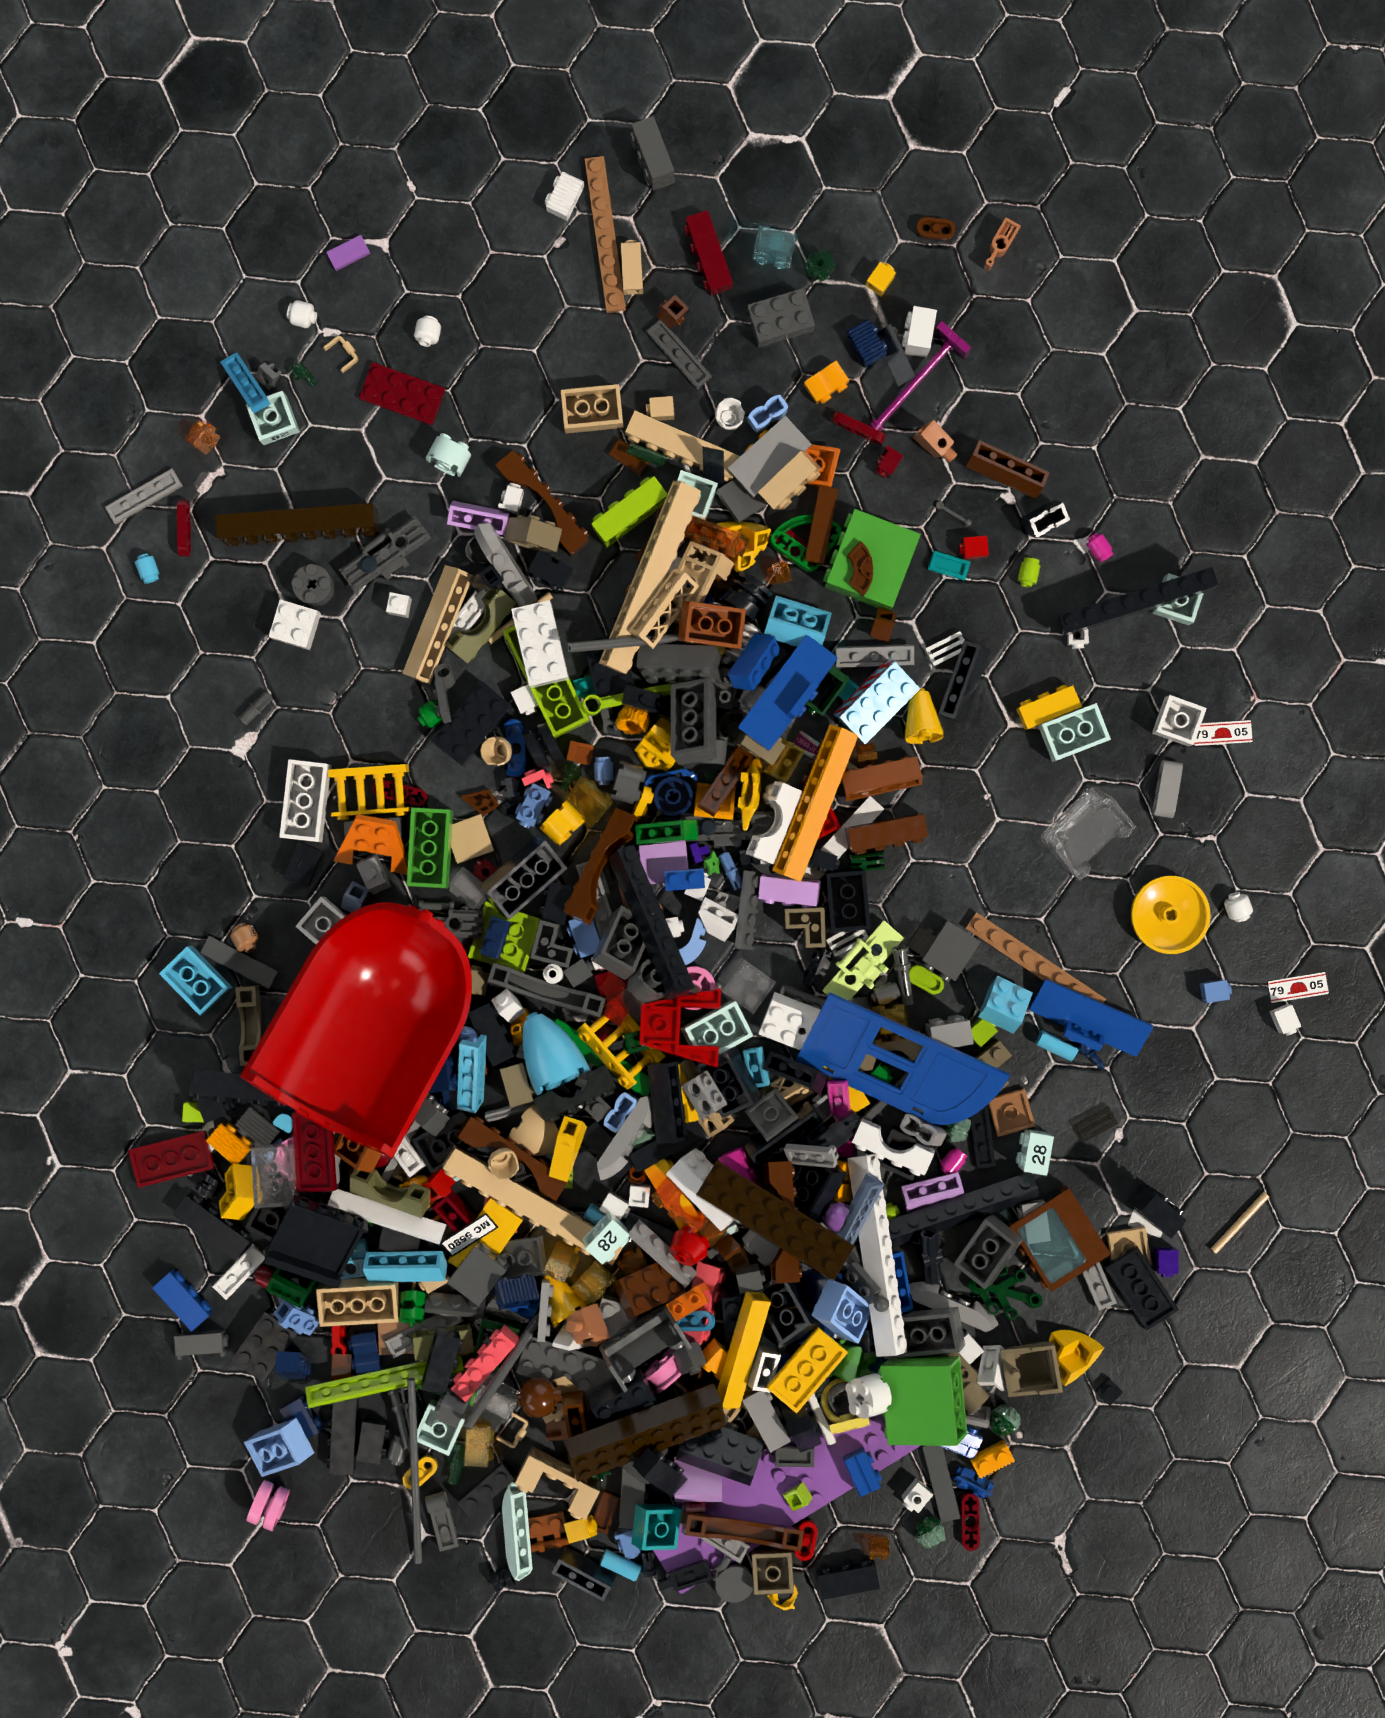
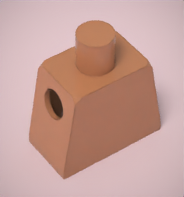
M935 420L925 423L912 437L934 458L943 456L950 463L957 456V453L951 448L954 441Z
M598 1304L579 1309L567 1317L566 1329L572 1333L577 1344L597 1347L610 1339Z

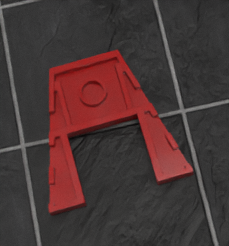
M721 988L707 992H698L688 996L684 995L672 1000L665 999L641 1004L640 1045L718 1067L719 1046L679 1045L681 1007L720 1009Z

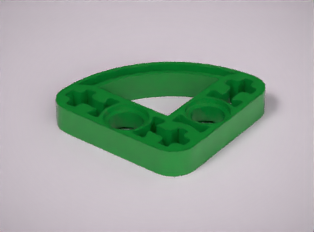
M802 515L786 521L776 529L769 539L770 546L806 572H814L820 565L813 563L815 566L809 567L808 562L804 561L806 547L785 532L797 526L811 525L813 515ZM832 521L831 528L835 529V534L829 538L826 556L841 534L840 526ZM780 536L782 537V543H779L778 545L775 543V538H778ZM788 542L791 543L785 551L783 549ZM797 547L800 551L799 556H792L790 548Z

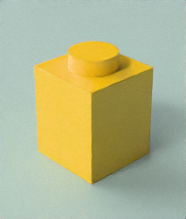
M879 262L868 278L866 287L882 297L895 278L896 272L894 268L888 263L883 264Z
M592 1515L587 1516L586 1520L581 1518L580 1520L576 1519L564 1524L569 1544L597 1535V1524Z

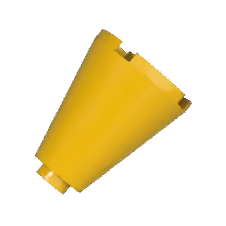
M920 688L909 700L905 740L910 744H923L925 740H929L932 743L944 737V732L931 696L924 688Z
M549 1270L547 1271L548 1275L541 1276V1278L550 1279V1285H554L553 1297H549L548 1305H552L550 1320L555 1328L560 1326L559 1323L561 1321L566 1322L569 1315L587 1306L556 1271L552 1272Z

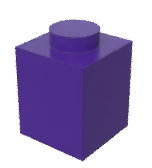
M1155 1247V1271L1161 1274V1277H1173V1274H1179V1250L1174 1247Z

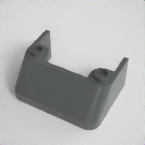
M660 1305L603 1342L599 1350L609 1370L625 1393L628 1390L624 1383L633 1380L637 1366L666 1347L678 1350L685 1344L690 1350L692 1346L667 1306Z

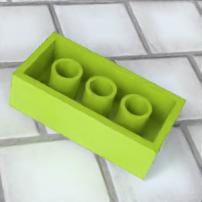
M655 476L651 479L647 477L640 482V487L635 491L634 489L629 490L624 495L625 498L622 501L613 502L608 507L609 510L603 514L601 512L592 519L594 521L591 523L592 528L606 548H608L664 505L668 494Z

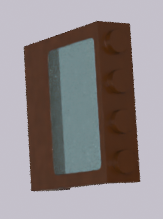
M1066 1185L1059 1189L1060 1194L1013 1224L1010 1221L1007 1222L1009 1228L1024 1239L1018 1249L1023 1256L1027 1255L1030 1259L1028 1265L1032 1271L1039 1273L1040 1278L1038 1280L1044 1289L1048 1288L1051 1292L1111 1255L1073 1193Z

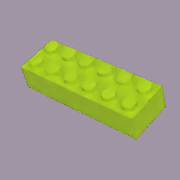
M514 625L504 630L503 633L529 685ZM570 679L530 688L554 738L590 722L588 716L581 709V702Z

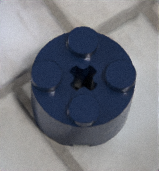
M665 778L655 788V805L666 816H680L686 813L692 805V789L681 778ZM671 792L679 795L676 802L668 800Z

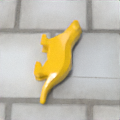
M757 758L751 760L747 772H741V782L743 784L741 797L738 799V808L742 812V827L744 831L748 830L750 820L757 810L760 800L761 773L764 770H762L760 759Z

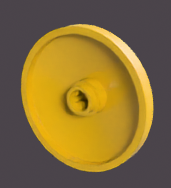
M1163 876L1151 880L1138 891L1131 907V922L1135 934L1144 945L1159 953L1178 954L1192 949L1203 939L1210 924V906L1205 894L1195 883L1183 877Z

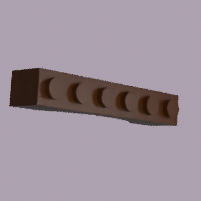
M512 450L495 464L496 468L509 483L530 489L546 502L555 517L557 527L562 529L559 543L572 557L589 543L587 538L589 536L588 532L582 526L579 528L575 524L576 518L570 511L568 513L562 508L564 504L558 497L553 498L549 493L552 490L545 482L541 483L537 479L539 475L534 468H528L525 465L526 459L520 452L516 454Z
M615 808L614 812L609 816L608 824L605 830L601 832L599 842L593 848L588 863L583 867L582 875L574 885L570 899L565 903L563 912L570 918L590 926L598 910L597 885L602 869L607 863L608 858L617 849L634 839L636 835L635 825H641L642 823L635 815Z
M477 1116L466 1118L457 1132L456 1138L473 1148L493 1147L497 1149H511L529 1172L535 1189L553 1201L558 1199L568 1182L549 1177V1163L541 1158L536 1160L532 1157L533 1153L526 1148L521 1150L516 1146L517 1142L507 1137L504 1139L500 1136L501 1132L492 1126L489 1129L483 1125L485 1121Z
M791 1161L764 1163V1180L767 1187L774 1196L798 1210L794 1204V1197H796V1187L793 1185L795 1168L792 1166ZM778 1249L776 1256L770 1263L772 1284L800 1282L802 1268L799 1266V1261Z
M684 1512L681 1532L687 1536L737 1540L801 1551L804 1533L799 1527Z

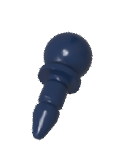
M1081 1043L1077 1044L1078 1051L1085 1054V1058L1090 1057L1097 1067L1102 1070L1105 1069L1103 1061L1099 1059L1095 1049H1089Z

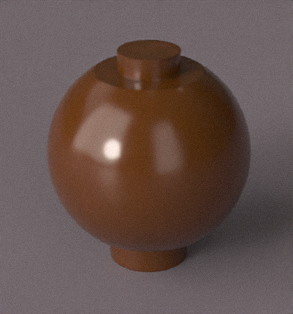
M543 1377L532 1378L524 1383L521 1393L517 1394L518 1406H522L523 1411L531 1417H546L554 1411L557 1403H562L561 1387H554L550 1380Z

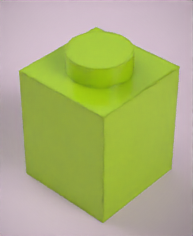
M979 1018L971 1026L973 1041L979 1047H982L998 1032L995 1028L996 1025Z

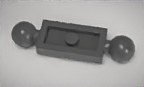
M849 1256L841 1268L842 1270H847L845 1278L869 1305L873 1303L874 1308L878 1312L887 1311L889 1300L884 1296H879L881 1288L857 1261L852 1263V1259Z

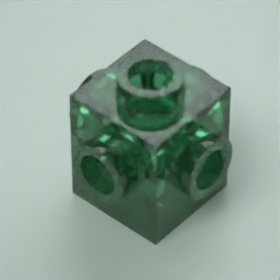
M829 249L821 253L819 251L814 252L807 258L805 271L808 277H812L813 281H824L831 274L835 273L836 265Z

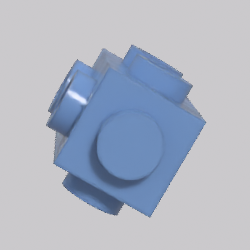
M534 783L532 786L528 785L523 795L526 798L523 804L519 803L515 814H517L516 818L520 820L518 824L528 829L530 825L533 827L536 824L540 825L544 817L542 811L544 807H549L553 799L550 796L552 792Z
M283 1300L274 1312L280 1326L286 1329L290 1327L298 1334L304 1333L310 1336L319 1324V1316L316 1314L317 1310L310 1305H307V1307L303 1305L299 1308Z

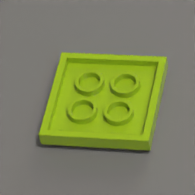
M485 901L482 919V938L473 939L468 957L491 965L496 963L525 973L539 922L542 919L522 912L515 914L508 920L511 921V925L500 958L495 959L479 952L482 950L481 947H483L484 936L488 932L487 928H489V921H491L490 917L496 916L505 920L508 919L502 916L492 903Z

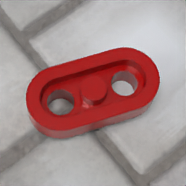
M804 1520L798 1526L803 1531L806 1527L811 1528L810 1532L804 1531L802 1546H806L808 1549L805 1552L794 1550L796 1557L801 1561L811 1559L815 1550L818 1529L811 1520Z

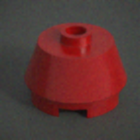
M683 1226L674 1233L670 1252L681 1264L693 1266L707 1256L710 1244L704 1235L700 1237L693 1232L694 1228L689 1226Z

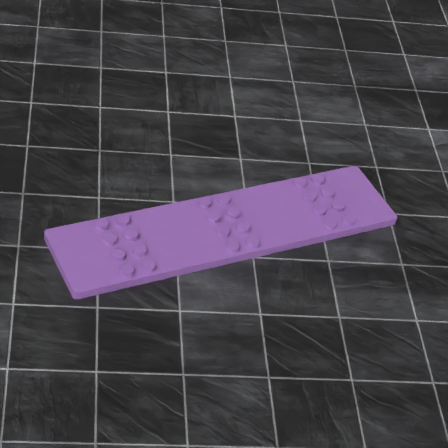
M850 1411L846 1413H840L838 1416L849 1414ZM824 1414V1417L828 1425L835 1424L831 1422ZM882 1414L869 1417L870 1426L833 1434L836 1443L832 1445L826 1443L823 1435L820 1436L822 1444L814 1447V1467H775V1450L770 1453L768 1447L762 1449L751 1485L748 1486L722 1476V1502H705L706 1513L704 1514L792 1526L855 1487L842 1458L844 1455L864 1447L865 1451H870L874 1462L871 1463L873 1469L881 1471L921 1445H888L887 1438L884 1436L886 1421ZM790 1435L791 1442L785 1445L796 1446L794 1440L792 1439V1436ZM803 1482L813 1499L807 1506L792 1511L782 1494ZM677 1502L674 1506L680 1509L685 1502ZM679 1526L677 1549L653 1550L666 1572L706 1558L712 1572V1569L720 1564L726 1555L699 1537L684 1535L681 1532V1526ZM747 1542L748 1544H750V1548L747 1551V1553H749L750 1551L754 1550L762 1544ZM731 1558L729 1565L733 1563L735 1560ZM689 1587V1588L680 1590V1591H678V1592H679V1593H684V1592L688 1591L689 1589H691L692 1587Z

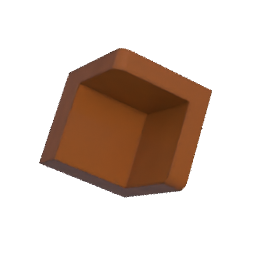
M570 741L567 761L591 765L594 746Z
M565 1418L557 1422L552 1420L546 1423V1441L568 1439Z

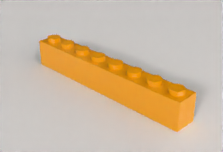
M829 725L772 871L801 882L858 735L842 727Z

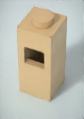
M627 240L625 243H621L624 295L643 294L640 242L635 240Z

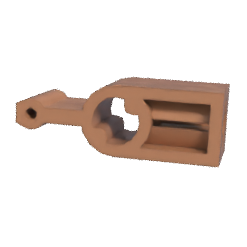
M1007 217L1004 219L990 245V253L992 255L986 260L984 270L990 271L995 257L1005 255L1021 225ZM997 243L1002 244V249L997 248Z

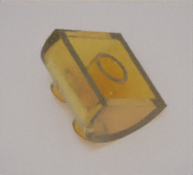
M585 776L574 786L562 802L564 803L567 800L583 816L584 823L590 828L604 816L614 803L607 793H603L597 788L593 780H588Z

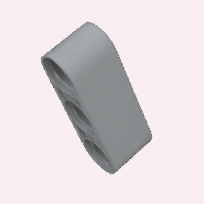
M1168 760L1161 761L1153 803V815L1167 818L1174 817L1183 763Z

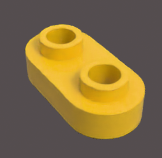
M643 786L639 801L635 803L632 812L638 819L641 816L645 817L648 809L646 805L647 803L651 804L654 793L651 792L652 788Z
M425 1455L418 1460L419 1487L437 1470V1460L431 1455ZM425 1462H430L431 1467L427 1468ZM410 1467L403 1476V1484L411 1490Z

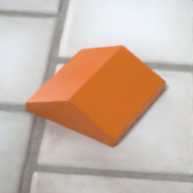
M812 444L806 452L822 469L819 471L821 475L815 481L808 482L807 485L831 487L840 449Z

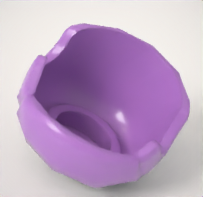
M836 1202L827 1208L824 1215L826 1227L837 1234L848 1216L849 1206L843 1202Z

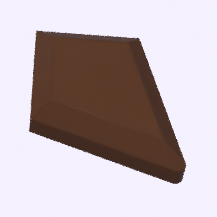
M490 789L461 796L464 801L482 816L500 806Z

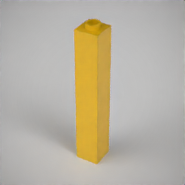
M746 1291L717 1389L724 1409H740L771 1304L767 1296L761 1292Z

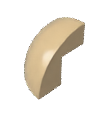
M534 1103L522 1114V1121L517 1127L512 1128L509 1138L517 1142L516 1146L521 1150L526 1148L531 1151L533 1156L548 1155L554 1153L559 1130L555 1122L550 1123L543 1120L536 1103Z

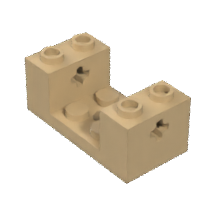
M690 541L677 569L686 572L699 585L689 601L703 603L715 577L726 581L734 563L723 553ZM687 581L682 586L683 593H686L689 589L687 588ZM674 598L671 601V609L678 605V598ZM681 612L673 623L680 625Z
M532 1446L517 1475L515 1482L518 1485L517 1488L526 1493L528 1491L533 1493L542 1473L545 1472L548 1478L552 1480L558 1479L564 1482L563 1484L570 1489L576 1488L570 1499L568 1511L571 1512L570 1515L572 1517L586 1520L600 1492L601 1481L596 1478H589L577 1482L570 1465Z

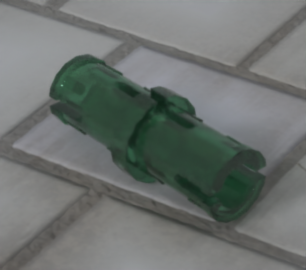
M630 442L627 454L643 459L645 463L648 461L664 467L667 455L652 451L650 447L644 448Z
M459 1442L454 1443L453 1456L449 1461L450 1471L447 1479L449 1484H453V1482H455L454 1485L459 1484L461 1470L465 1465L463 1460L467 1445L461 1443V1446Z

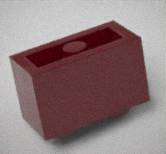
M453 1190L446 1197L436 1200L432 1207L454 1232L473 1222L477 1217Z

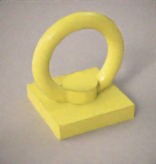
M841 1378L834 1379L828 1383L821 1395L823 1413L831 1422L835 1423L829 1425L831 1434H838L871 1425L869 1418L863 1419L851 1413L837 1416L831 1411L828 1394L833 1386L846 1382Z

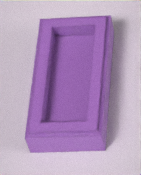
M361 235L327 252L336 271L371 254Z

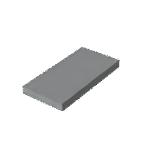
M784 416L727 469L754 498L759 494L758 491L800 451H806L810 448L812 444Z

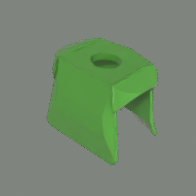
M835 1340L848 1353L830 1373L829 1378H841L850 1383L853 1379L874 1373L868 1369V1366L877 1362L875 1352L870 1354L861 1353L862 1348L860 1346H853L847 1340Z

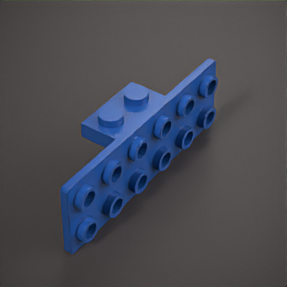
M806 635L740 723L738 729L770 751L796 716L801 717L807 709L804 706L808 700L812 702L818 694L816 689L819 683L838 659L837 656Z
M1048 979L1044 980L1030 1006L1031 1012L1064 1025V1036L1070 1041L1081 1043L1087 1048L1095 1049L1099 1052L1103 1047V1043L1130 1055L1137 1056L1153 1029V1025Z

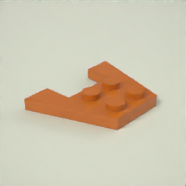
M357 814L333 861L352 865L355 850L391 856V872L407 875L408 858L396 821Z

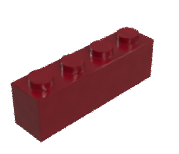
M708 210L686 217V224L683 227L686 236L691 237L692 243H690V248L693 255L697 254L699 261H696L699 273L703 272L705 277L702 280L705 290H709L712 296L733 289V281Z

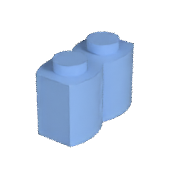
M781 395L773 396L764 406L755 408L749 414L748 423L755 433L762 432L769 427L771 422L778 421L787 413L788 405Z
M629 1092L622 1093L616 1100L614 1109L605 1117L604 1126L617 1133L639 1101V1098Z

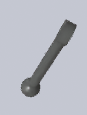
M939 501L936 503L938 510L943 509L964 522L966 526L972 524L970 519H965L944 506L943 502Z

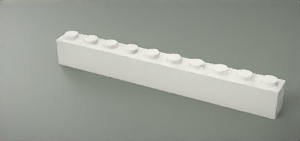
M873 1154L847 1158L853 1198L866 1173H872L882 1182L880 1162ZM882 1189L859 1233L863 1269L881 1288L879 1296H884L889 1300V1308L885 1312H878L874 1308L873 1303L869 1305L876 1357L896 1356L907 1352V1341L903 1328L904 1321L900 1308L901 1301L897 1288L898 1281L894 1268L895 1261L891 1248L892 1241L889 1234V1221L886 1214V1201Z

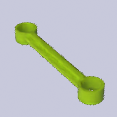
M672 684L644 688V690L668 696L671 695ZM624 693L601 698L597 695H589L582 701L581 709L584 714L594 716L601 709L622 705ZM588 699L597 701L598 709L596 712L587 710L585 702Z

